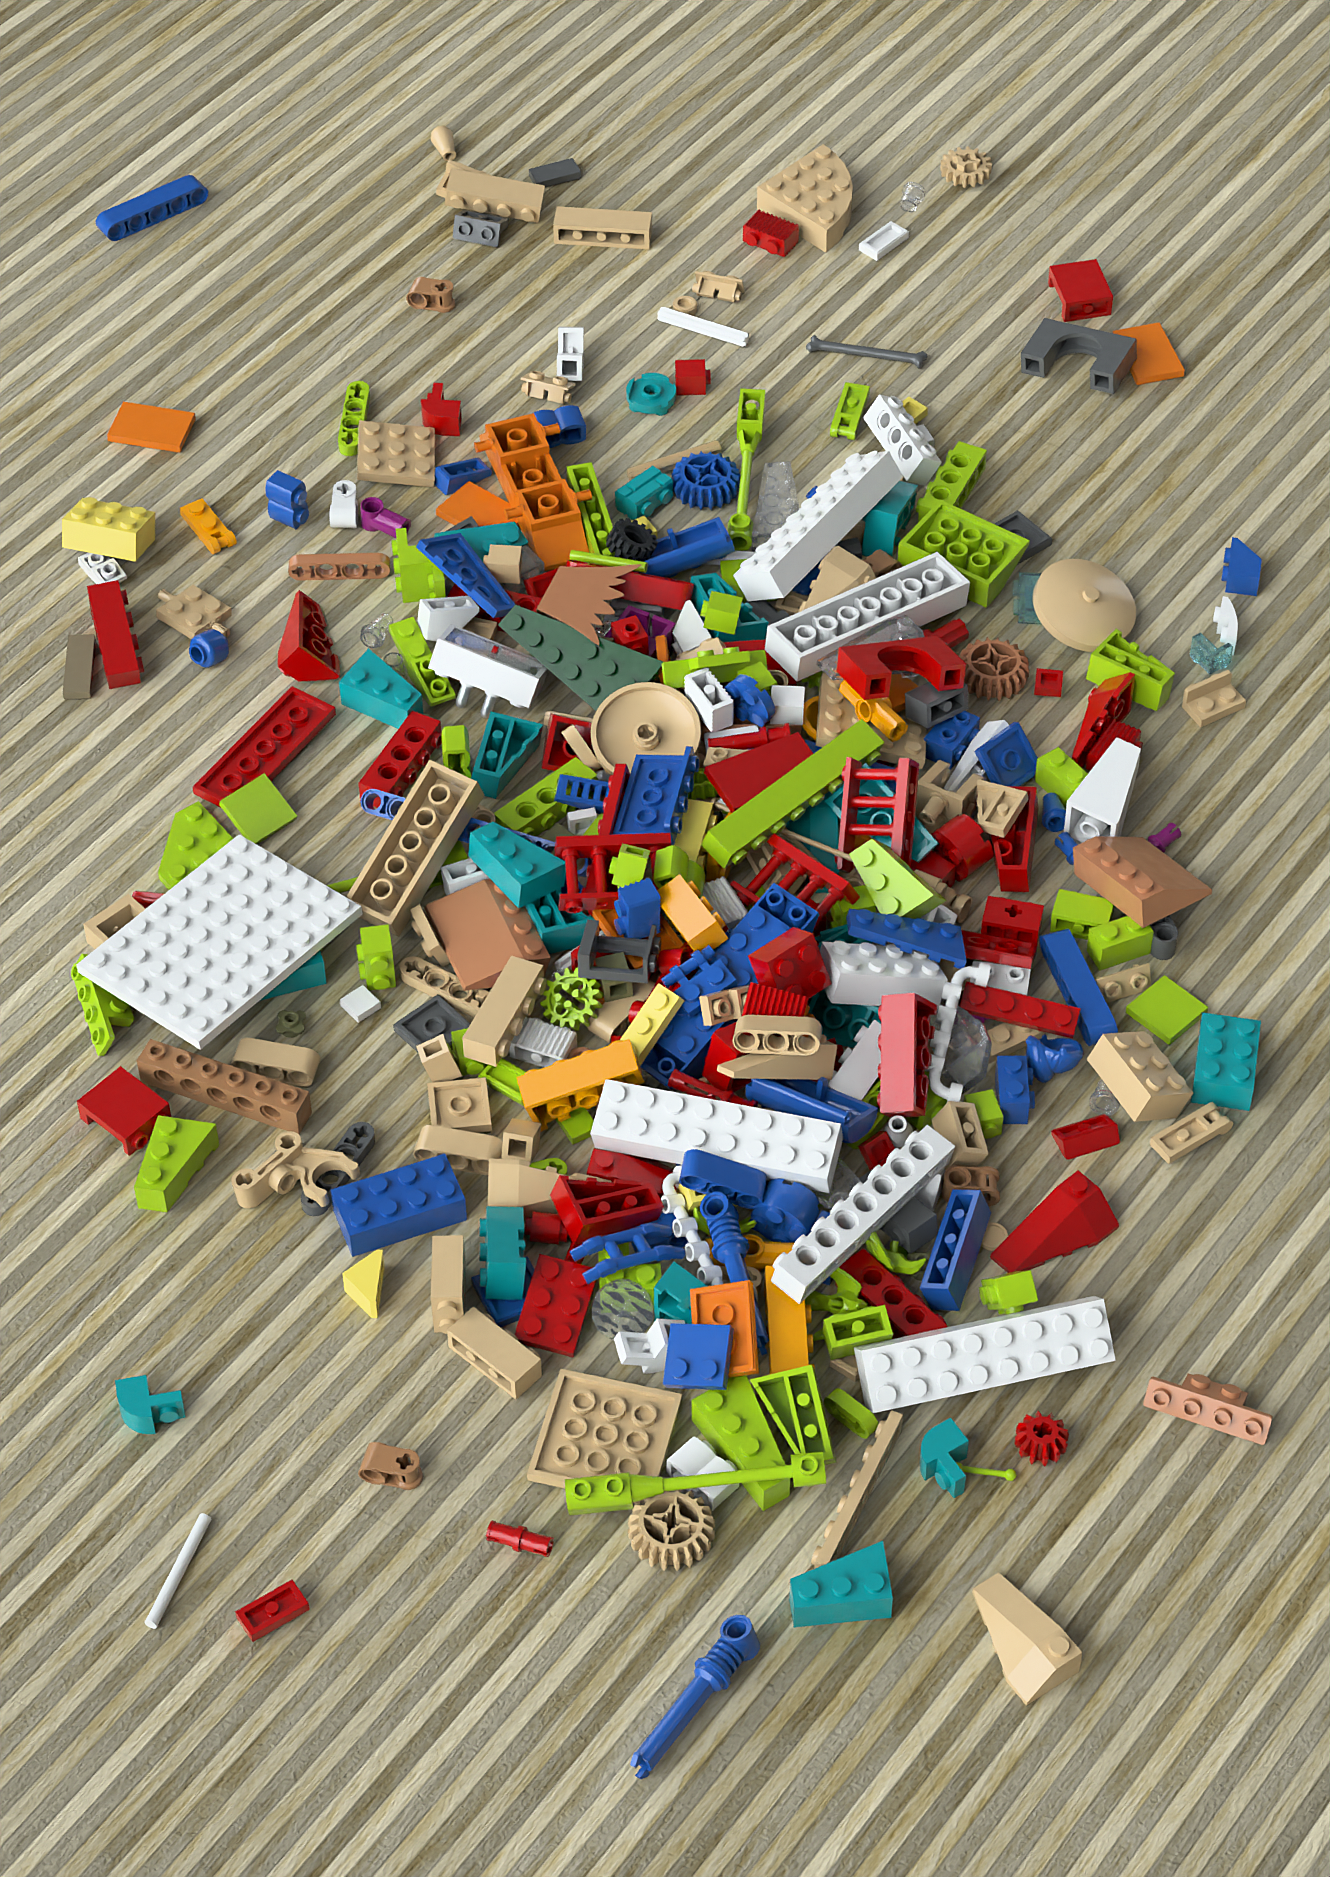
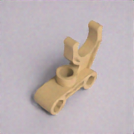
M288 1131L276 1138L275 1147L277 1151L256 1170L241 1169L235 1172L231 1183L237 1202L243 1208L258 1206L274 1191L282 1195L288 1193L299 1179L301 1180L305 1196L316 1201L321 1207H325L329 1204L327 1191L315 1185L320 1175L331 1170H341L354 1180L359 1178L361 1174L358 1163L350 1160L343 1152L303 1147L300 1135L296 1132Z

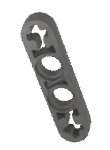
M366 1122L353 1124L333 1151L353 1155L354 1159L352 1161L357 1162L358 1166H360L375 1144L374 1128ZM331 1170L320 1175L315 1185L327 1191L329 1204L321 1207L316 1201L306 1197L303 1191L301 1194V1205L304 1213L313 1217L324 1214L332 1204L331 1189L346 1185L351 1177L341 1170ZM328 1175H335L339 1178L333 1184H326L322 1181Z

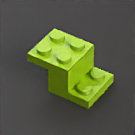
M406 528L396 529V540H391L393 556L398 555V558H393L394 574H400V577H395L396 592H402L403 603L420 602V599L446 597L444 573L416 548L417 545L408 546Z

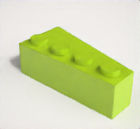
M746 1375L729 1378L727 1390H708L692 1399V1422L723 1460L731 1461L738 1470L785 1465ZM790 1478L741 1483L762 1511L790 1496Z

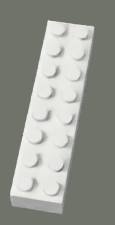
M872 451L863 455L855 453L846 459V463L840 469L834 471L831 474V478L826 483L820 485L816 489V493L811 498L805 500L801 504L802 507L796 513L790 515L781 528L772 532L771 538L766 543L756 548V553L751 558L741 563V568L733 576L747 601L784 598L901 480L903 475L890 451Z
M935 552L767 627L765 651L796 681H800L833 666L838 661L839 647L886 642L965 607L970 581L943 556Z
M608 1079L605 1080L590 1133L594 1146L598 1149L681 1165L684 1153L687 1150L698 1149L763 1171L767 1175V1181L778 1178L784 1179V1184L792 1186L793 1182H797L810 1190L830 1193L843 1141L840 1123Z
M1096 1296L854 1347L865 1407L872 1413L1116 1361L1105 1302L1103 1298Z

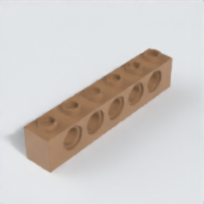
M153 1039L149 1040L137 1059L140 1081L142 1083L286 1131L300 1134L312 1114L309 1091Z

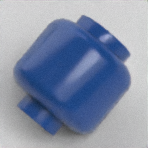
M209 629L191 639L189 654L196 664L204 668L212 667L228 657L229 643L220 631Z

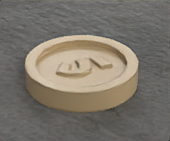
M988 1223L981 1247L994 1251L1008 1237L1007 1230L998 1223Z

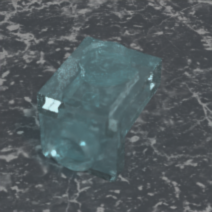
M1199 633L1192 637L1189 656L1208 674H1212L1226 668L1231 663L1233 646L1227 643L1217 648L1202 633Z

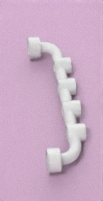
M980 962L979 967L968 966L961 968L954 974L951 983L945 981L941 999L947 1000L946 1006L939 1005L936 1023H940L941 1026L940 1030H935L934 1039H931L930 1047H934L935 1051L934 1055H932L931 1066L925 1069V1071L929 1072V1086L937 1096L947 1099V1103L948 1101L959 1102L963 1089L962 1084L952 1082L949 1088L940 1081L962 985L965 979L974 978L976 979L975 985L986 987L991 964Z
M682 1165L676 1166L673 1173L663 1180L662 1189L664 1196L661 1197L664 1208L662 1211L665 1214L674 1213L676 1217L672 1224L674 1235L677 1238H687L689 1243L685 1245V1256L688 1261H698L701 1266L697 1270V1278L706 1285L724 1284L721 1268L718 1265H714L710 1258L708 1243L701 1241L697 1233L698 1226L695 1218L689 1217L685 1210L683 1195L677 1194L674 1185L678 1188L680 1184L679 1179ZM753 1285L754 1293H755L756 1299H757V1301H758L757 1290H756L755 1286Z

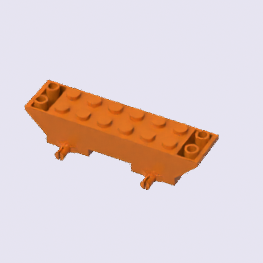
M534 413L485 424V433L479 435L480 442H474V448L476 453L486 452L505 496L512 507L504 509L505 517L507 520L517 518L539 570L543 572L566 565L567 560H570L571 550L589 552L578 502L592 500V493L590 489L574 492L568 486L566 480L561 478L550 455L549 444L546 440V436L560 434V427L558 423L543 426L537 421Z

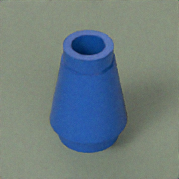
M1047 793L1042 799V824L1051 832L1062 831L1065 826L1066 809L1056 793Z

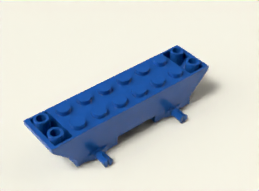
M773 883L734 929L730 928L729 932H726L729 939L720 944L714 951L716 955L707 960L709 965H712L720 959L738 982L736 987L750 985L751 982L758 984L748 955L793 927L812 933L819 913ZM699 969L693 977H695L702 971ZM680 1007L641 1064V1069L669 1089H673V1087L668 1086V1081L674 1069L696 1079L702 1078L705 1058L709 1051L713 1032L721 1027L724 1028L737 1022L738 1019H732L712 1026H704L702 1011L690 1018L683 1008Z

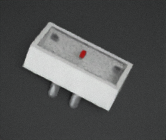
M452 624L438 638L428 667L435 670V673L441 677H452L460 680L461 687L456 699V706L458 708H464L472 688L477 687L485 690L486 697L481 709V716L483 718L489 717L490 711L492 712L495 701L499 697L510 700V703L516 707L529 708L541 693L548 673V669L535 657Z

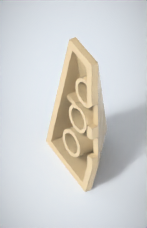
M489 1158L488 1206L523 1207L524 1223L526 1222V1217H532L533 1211L558 1214L550 1197L559 1175H563L557 1173V1168L547 1166L545 1170L529 1167L530 1162L520 1159ZM574 1173L569 1176V1179L586 1181L587 1177L597 1178L599 1182H611V1180L580 1173Z
M999 1572L973 1588L972 1592L984 1624L989 1630L993 1641V1648L1002 1664L1004 1677L1026 1706L1079 1672L1082 1651L1056 1622Z

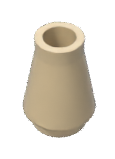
M446 126L436 127L431 133V142L442 155L443 160H453L456 157L453 132Z

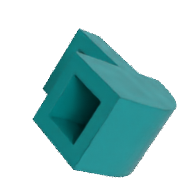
M147 1375L115 1380L122 1419L133 1431L142 1434H156L154 1423H169L177 1419L186 1418L181 1390L150 1395Z
M951 1418L934 1426L924 1436L921 1443L920 1472L925 1481L935 1476L938 1485L943 1490L947 1489L951 1496L956 1498L964 1493L966 1475L956 1462L967 1458L969 1440Z

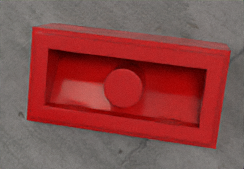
M1106 1114L1051 1131L1057 1146L1067 1160L1120 1143L1118 1125Z

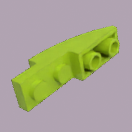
M414 617L389 624V632L399 651V659L424 700L430 706H434L455 699L456 694L448 678L441 677L435 673V670L428 668L433 654Z

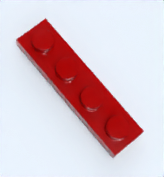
M966 981L959 1012L1073 1039L1080 1008L989 986L983 987Z

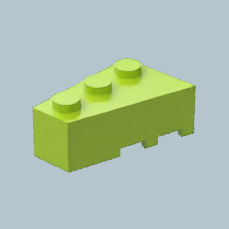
M158 1115L134 1185L139 1209L168 1212L188 1187V1181L193 1174L201 1170L207 1156L211 1151L215 1152L219 1147L215 1123Z
M812 1365L750 1379L795 1454L823 1451L824 1465L836 1463L817 1376Z

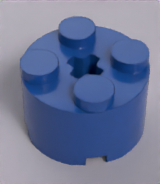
M784 1179L770 1180L766 1184L763 1203L759 1202L755 1206L749 1222L755 1220L756 1224L752 1229L761 1233L771 1242L795 1243L801 1235L808 1236L821 1210H818L817 1207L819 1200L812 1191L800 1183L793 1182L791 1186L784 1184Z

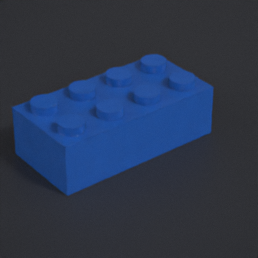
M446 1154L331 1189L333 1212L352 1257L467 1220L466 1199Z

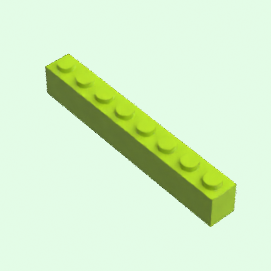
M863 719L859 720L707 832L701 846L723 869L732 863L735 865L739 864L747 856V852L750 849H759L767 841L769 835H778L786 827L788 821H797L805 813L807 807L810 805L812 808L816 807L824 799L826 793L830 791L833 794L844 783L842 769L846 765V757H852L861 762L862 766L865 763L871 766L880 758L881 754L879 751L884 741Z

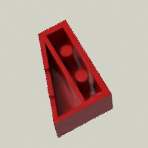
M559 1175L550 1194L573 1245L581 1244L595 1236L602 1237L655 1221L659 1218L664 1208L653 1183L647 1181L615 1179L614 1182H599L597 1178L587 1177L585 1181L569 1179V1176Z

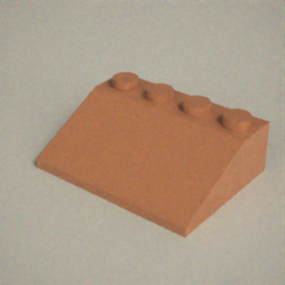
M1095 836L1073 847L1074 874L1124 914L1131 917L1142 928L1212 894L1211 888L1143 837Z
M484 879L425 906V911L464 991L492 988L511 956L543 965L545 976L551 957L525 906L518 909L491 879Z

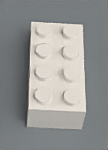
M843 941L822 942L820 953L832 983L824 988V991L831 1003L880 1006L882 995L916 993L938 1005L937 1009L939 1008L945 981L947 982L948 979L938 963L928 959L929 954L912 950V953L909 954L900 951L894 944L883 946L867 942L861 944H851Z

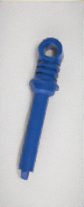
M721 1192L709 1193L701 1201L700 1212L706 1219L714 1246L711 1250L713 1257L722 1264H725L730 1283L750 1280L744 1260L750 1246L748 1239L742 1236L738 1223L739 1213L725 1194ZM754 1293L757 1348L760 1349L763 1356L768 1353V1348L765 1344L768 1343L769 1338Z
M733 1615L727 1618L720 1627L721 1637L705 1657L696 1660L694 1663V1679L639 1749L634 1752L630 1765L635 1768L638 1765L641 1766L635 1775L637 1778L643 1779L649 1776V1771L653 1770L710 1695L721 1689H727L731 1684L730 1677L741 1663L754 1658L758 1654L760 1642L748 1617Z

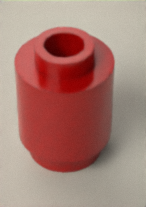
M533 1211L532 1217H526L524 1235L530 1236V1242L558 1245L559 1242L567 1241V1230L559 1214Z

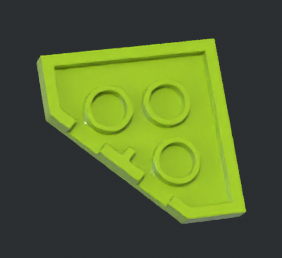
M199 801L175 813L158 870L159 880L168 890L233 840L229 833Z

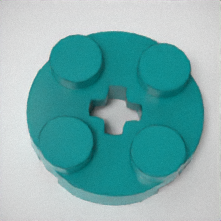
M659 373L642 374V378L636 381L634 377L626 387V399L629 403V409L632 412L656 414L658 416L667 414L668 409L676 401L675 384L670 383L667 376Z

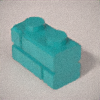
M652 465L615 491V507L624 515L627 514V517L631 520L642 516L648 517L658 506L671 501L673 497V480Z

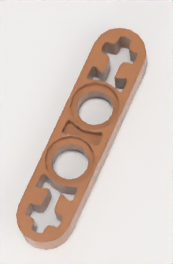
M383 553L299 554L289 559L288 573L295 580L381 579L387 577L390 573V558ZM352 563L358 565L359 567L356 569H349L346 567V565ZM322 564H329L333 568L325 570L320 566Z

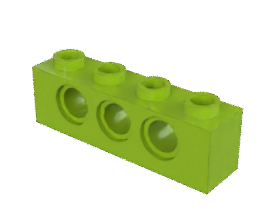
M958 441L954 449L948 451L945 464L939 466L935 480L929 482L924 498L920 497L917 502L918 522L939 500L960 509L962 508L985 470L986 449Z
M575 757L494 812L496 823L505 828L538 836L546 829L552 828L568 812H573L577 809V807L554 801L560 774L598 780L597 774ZM567 784L565 795L570 796L571 785ZM578 788L577 797H581L583 789ZM589 791L588 799L591 798L594 792Z

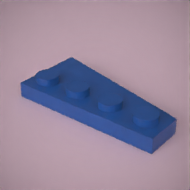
M461 533L421 539L418 542L416 548L492 618L506 616L514 607L515 603Z
M849 908L846 917L848 935L884 946L890 942L898 947L900 951L911 954L912 950L929 954V960L940 963L942 958L955 962V968L961 969L965 967L966 955L961 926H955L951 923L930 922L921 918L899 917L895 914L875 913L866 909L856 910Z

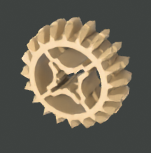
M675 1490V1492L664 1491L663 1494L653 1496L651 1499L640 1500V1505H634L632 1515L628 1519V1538L631 1540L633 1551H638L641 1561L649 1558L651 1568L657 1563H661L663 1571L666 1570L668 1565H674V1568L678 1571L682 1563L690 1568L693 1564V1559L701 1562L703 1552H709L711 1542L715 1538V1531L713 1530L715 1528V1519L711 1516V1509L709 1506H704L702 1496L694 1499L692 1490L686 1494H682V1490Z

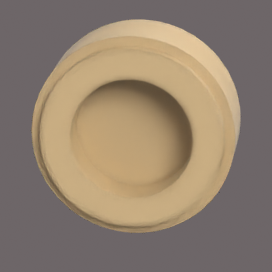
M690 296L677 297L673 301V310L694 316L697 313V301Z

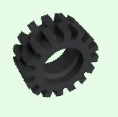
M622 518L613 526L606 539V545L610 547V553L615 552L614 557L644 562L650 559L658 544V541H656L657 537L656 535H651L653 531L650 528L645 529V524L639 525L637 520L631 522L630 518H626L625 521Z

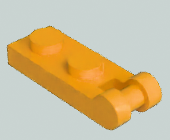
M203 498L180 507L182 518L212 554L220 552L221 548L225 546L230 548L237 544L234 533L225 527Z

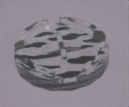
M616 1279L605 1284L596 1293L592 1302V1319L597 1330L611 1340H614L619 1331L645 1333L653 1319V1302L648 1291L639 1283L629 1279Z

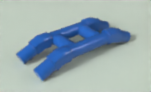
M645 1223L640 1225V1227L602 1237L595 1236L569 1251L575 1262L587 1255L590 1256L602 1251L604 1248L610 1256L609 1259L595 1264V1267L582 1273L587 1284L600 1277L604 1278L609 1274L616 1273L618 1270L652 1261L683 1259L685 1257V1249L683 1247L658 1245L651 1249L646 1239L670 1237L672 1234L671 1226L659 1225L658 1223ZM633 1241L639 1252L623 1256L618 1245Z

